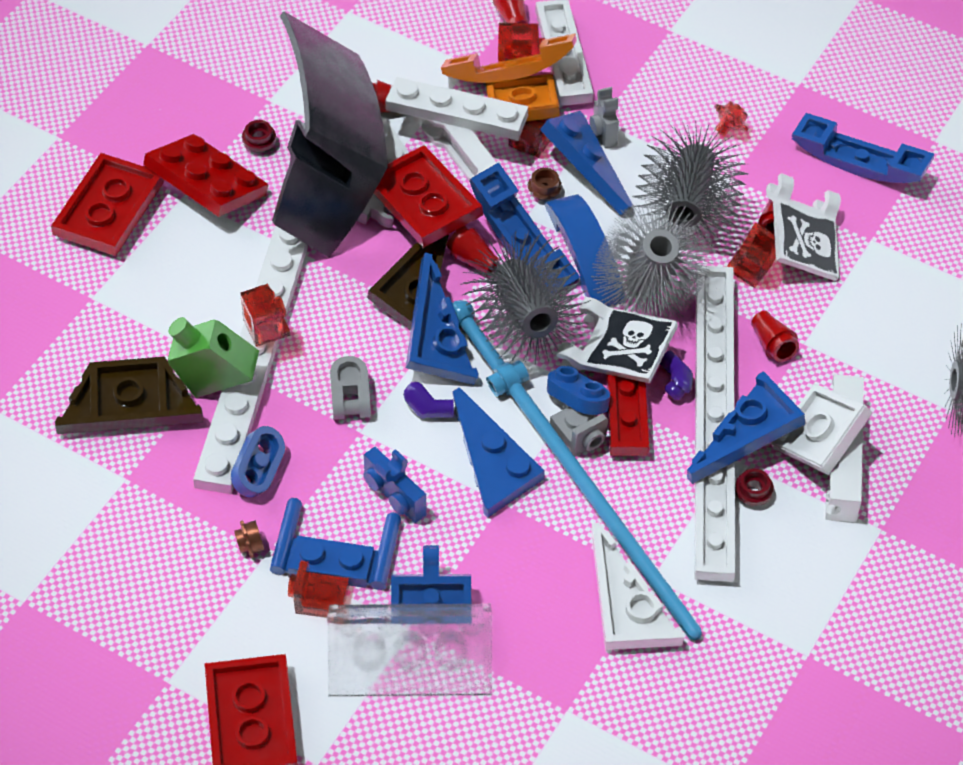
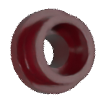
M253 120L245 126L242 132V143L248 150L263 152L272 148L276 143V132L267 121Z
M748 469L736 480V496L747 505H763L773 495V482L763 470ZM749 488H756V489H758L759 491H753V490H750Z

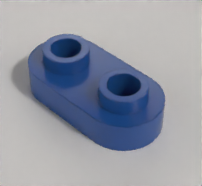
M560 366L548 374L546 390L554 398L583 414L599 415L608 411L610 392L601 383L589 379L571 366Z
M262 426L251 432L245 439L231 471V481L234 488L245 497L258 496L266 491L273 481L285 453L284 439L276 429ZM258 445H260L263 448L264 452H261L259 450Z

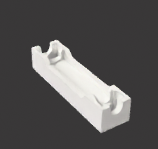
M427 119L421 122V129L432 144L446 150L468 181L497 163L472 130Z
M834 374L832 380L833 390L831 391L863 404L864 377ZM863 427L834 467V471L830 474V489L826 491L825 520L856 523L862 500Z

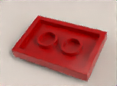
M194 133L147 152L144 156L143 165L218 217L267 195L268 183Z
M425 145L388 163V167L374 192L377 198L423 248L483 216L482 205Z
M100 153L52 223V234L117 256L165 181L145 166Z
M286 654L204 663L212 765H298Z

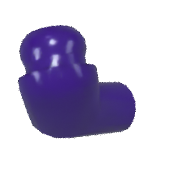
M667 351L660 365L671 375L672 381L665 386V391L673 399L681 400L685 393L689 394L692 390L693 373L673 351Z
M411 382L404 389L403 396L405 402L420 418H454V399H434L420 382Z

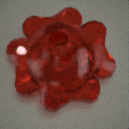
M729 101L725 105L717 103L714 105L720 120L714 130L719 132L720 135L725 137L730 130L740 129L746 132L749 130L748 126L745 125L748 114L739 104Z

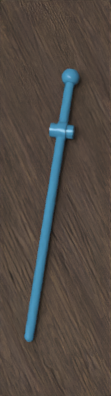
M454 301L452 304L459 320V328L464 330L494 371V374L486 377L487 384L496 397L504 393L513 397L688 638L694 641L699 640L702 635L701 627L522 386V383L530 379L524 364L520 360L509 364V362L505 363L502 357L499 358V353L474 321L475 313L471 315L475 311L471 304L466 306L469 303L467 301Z

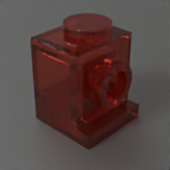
M499 23L498 62L540 54L539 47L545 37H539V24Z
M755 222L726 267H733V275L756 288L776 259L775 235Z
M268 283L240 292L243 321L256 347L291 336L290 329L284 319L287 313L283 300L280 296L275 297V293Z

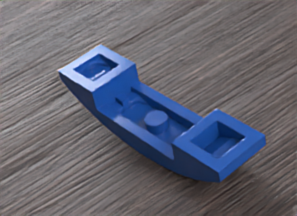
M807 112L792 133V140L818 159L854 175L877 181L893 183L919 182L931 165L935 155L934 153L903 143L896 152L838 133V122Z
M498 162L469 180L477 201L483 207L486 219L503 246L505 241L506 249L508 252L510 249L512 258V240L514 252L515 232V259H518L517 245L519 257L520 244L522 249L524 237L526 242L522 251L523 259L526 256V247L528 253L529 247L531 248L532 244H534V238L536 240L537 236L540 235L530 252L529 260L540 247L544 246L543 244L547 240L516 198L519 190ZM549 243L544 246L536 260L553 250ZM559 248L550 254L545 263L558 259L565 254ZM564 256L556 262L551 270L565 267L570 261ZM571 263L557 277H566L576 272L565 282L563 287L569 286L580 279L579 274Z
M579 194L546 201L545 208L556 232L561 231L580 273V281H582L580 286L585 297L597 299L608 307L612 304L616 305L625 297L624 295L620 298L625 292L613 301L611 299L618 294L611 295L621 288L614 291L612 290L615 288L603 291L606 288L602 287L612 286L617 282L608 284V282L603 280H596L607 279L598 277L615 273L594 271L603 270L598 269L599 266L609 268L607 266L612 265L596 266L597 264H607L603 263L606 261L597 259L600 258L597 256L599 253L605 255L601 252L603 250L607 251L601 247L604 244L602 243L604 242L603 239L606 237L589 205Z

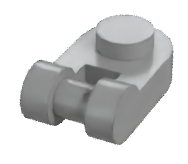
M355 356L340 357L334 361L330 370L333 420L345 419L344 415L359 414L360 418L371 417L368 369L362 359ZM358 394V399L343 400V395Z

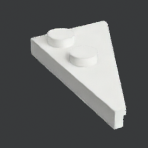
M600 522L592 523L591 535L605 650L682 646L684 639L682 630L679 627L675 628L664 614V606L657 596L649 592L648 584L631 561L626 562L616 548V541L611 534L601 527Z

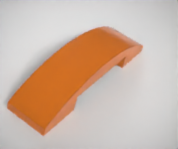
M576 33L542 40L539 47L540 54L481 66L478 53L446 59L441 66V71L443 75L451 78L477 83H496L524 78L548 68L567 55L575 46L577 41Z

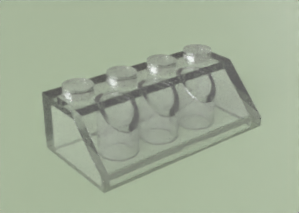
M491 604L329 605L327 615L328 697L492 695Z

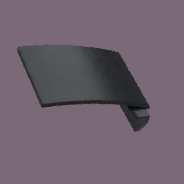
M284 11L280 18L288 33L298 66L305 123L299 119L295 121L287 146L291 155L290 164L283 181L272 222L275 226L325 256L330 257L359 219L388 167L384 127L378 99L369 73L360 55Z

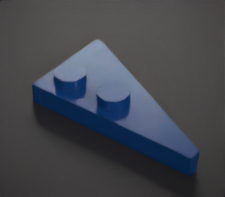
M581 111L548 119L540 129L542 133L619 215H624L633 206L584 114Z
M425 253L420 265L405 368L474 385L479 373L477 368H472L467 356L466 348L468 344L465 336L459 330V320L450 297H445L440 284L442 275L439 267L434 262L432 254Z
M764 371L759 373L756 377V385L748 396L742 395L735 409L726 415L713 432L711 444L704 452L699 450L692 459V464L687 469V479L694 484L805 425V414Z
M458 387L452 391L455 412L462 428L468 459L473 467L475 484L479 489L482 499V509L484 515L489 518L544 480L545 470Z

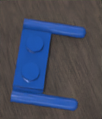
M290 498L287 501L270 565V571L273 574L283 575L284 573H289V577L362 588H367V585L376 590L386 589L401 523V516L398 513L391 512L387 514L379 549L374 550L372 546L298 535L294 538L302 502L298 498Z

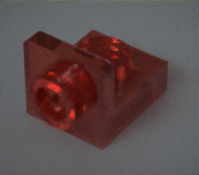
M548 119L526 121L519 140L508 138V146L539 158L550 142L540 130Z
M300 560L297 574L291 573L287 592L288 597L294 600L295 614L342 620L349 590V578L310 573L309 561Z

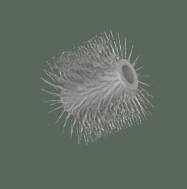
M659 197L658 229L655 204V222L652 208V218L649 209L647 210L649 225L645 213L642 215L640 211L639 217L641 221L639 222L638 220V223L637 221H632L633 225L637 226L636 231L627 223L623 227L629 230L628 233L617 226L619 231L611 233L612 235H617V237L611 236L613 238L607 239L610 242L604 240V242H607L604 244L608 245L609 248L607 251L603 250L601 252L605 254L602 255L604 257H599L606 259L603 260L606 261L603 263L607 264H597L596 266H612H607L609 268L603 270H594L615 273L610 274L613 277L600 276L598 278L607 279L596 280H609L611 283H614L612 282L614 280L619 281L607 287L609 289L615 288L612 291L621 288L611 295L618 294L614 297L615 299L627 290L628 293L624 298L626 299L628 296H631L624 311L627 310L635 296L637 297L631 312L638 301L636 312L639 313L641 308L643 313V305L645 303L644 315L647 314L646 299L648 298V315L650 301L653 316L652 296L655 304V316L657 315L656 304L660 316L662 309L665 312V303L672 312L669 307L670 305L672 306L671 302H668L669 298L683 307L684 304L679 303L681 297L683 296L686 301V297L692 294L690 291L695 290L694 288L698 284L696 280L703 281L700 279L702 278L701 276L696 275L698 273H694L697 272L694 270H702L700 268L703 265L697 264H708L694 263L697 261L693 260L697 259L698 261L707 262L705 260L708 259H703V256L695 255L708 254H694L691 251H714L700 250L705 248H695L693 245L687 246L692 242L701 241L698 238L689 240L693 237L682 241L695 232L679 236L681 234L679 232L687 224L680 230L676 229L674 231L683 211L670 231L668 230L675 213L667 226L668 218L665 214L663 222L662 211L660 228L661 208L659 210ZM649 216L652 222V228L650 226ZM632 232L635 234L636 240L634 236H631ZM624 238H625V239L628 238V240H629V239L632 240L633 245L631 244V242H630V244H629L628 241L626 242V241L624 240ZM624 246H628L633 252H627ZM628 255L630 259H625L621 256ZM679 263H684V264H688V265H686V266H681V265H679ZM675 269H680V270H683L684 272H678V273H677ZM672 275L678 276L681 281H675Z

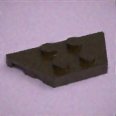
M165 356L90 362L82 374L81 383L74 388L69 396L70 404L62 417L58 416L56 418L55 428L58 435L202 423L204 421L202 408L199 404L196 405L188 394V388L180 378L175 376Z

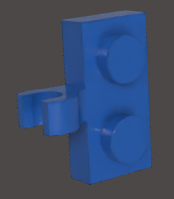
M376 446L363 454V477L368 486L374 491L379 490L389 499L392 508L400 515L405 514L413 523L416 524L427 515L426 493L406 475L408 460L396 449L392 451V458L390 460Z
M423 545V574H391V616H472L471 574H439V545Z

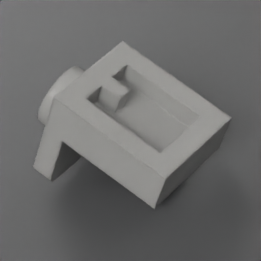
M568 407L550 416V424L574 456L587 450H595L606 440L608 419L604 414L595 417L594 415L583 414Z

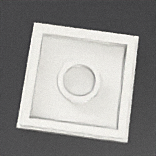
M814 383L798 405L805 414L806 424L780 437L771 444L778 451L829 475L872 415V411L859 402Z

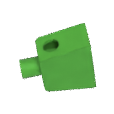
M180 317L172 322L168 329L169 335L173 338L168 355V363L196 398L253 380L259 350L222 322L212 319L193 326L185 317Z

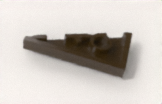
M449 234L424 248L417 241L369 289L367 298L411 330L421 260L425 253L432 254L434 262L438 265L439 270H441Z

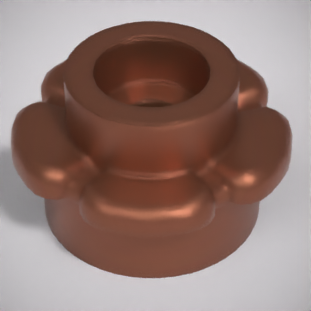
M539 168L533 172L527 187L530 192H533L534 197L548 200L560 194L562 182L555 170Z
M241 520V529L234 530L240 553L248 551L250 557L253 558V553L264 550L256 520L247 523Z

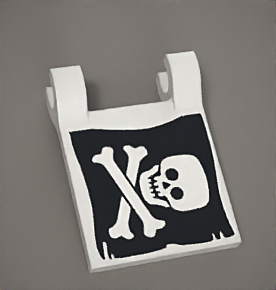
M781 173L778 175V185L769 183L766 188V195L773 202L776 261L836 281L839 278L836 216L841 203L840 194L827 190L824 193L825 202L816 199L813 202V207L790 199L794 189V179Z
M585 297L582 303H587L582 304L579 310L581 313L590 312L586 314L583 322L588 323L585 325L589 327H595L584 350L566 342L561 343L558 348L559 351L557 350L556 352L557 358L563 359L560 366H571L578 371L585 369L651 383L678 327L677 321L610 308L597 299Z

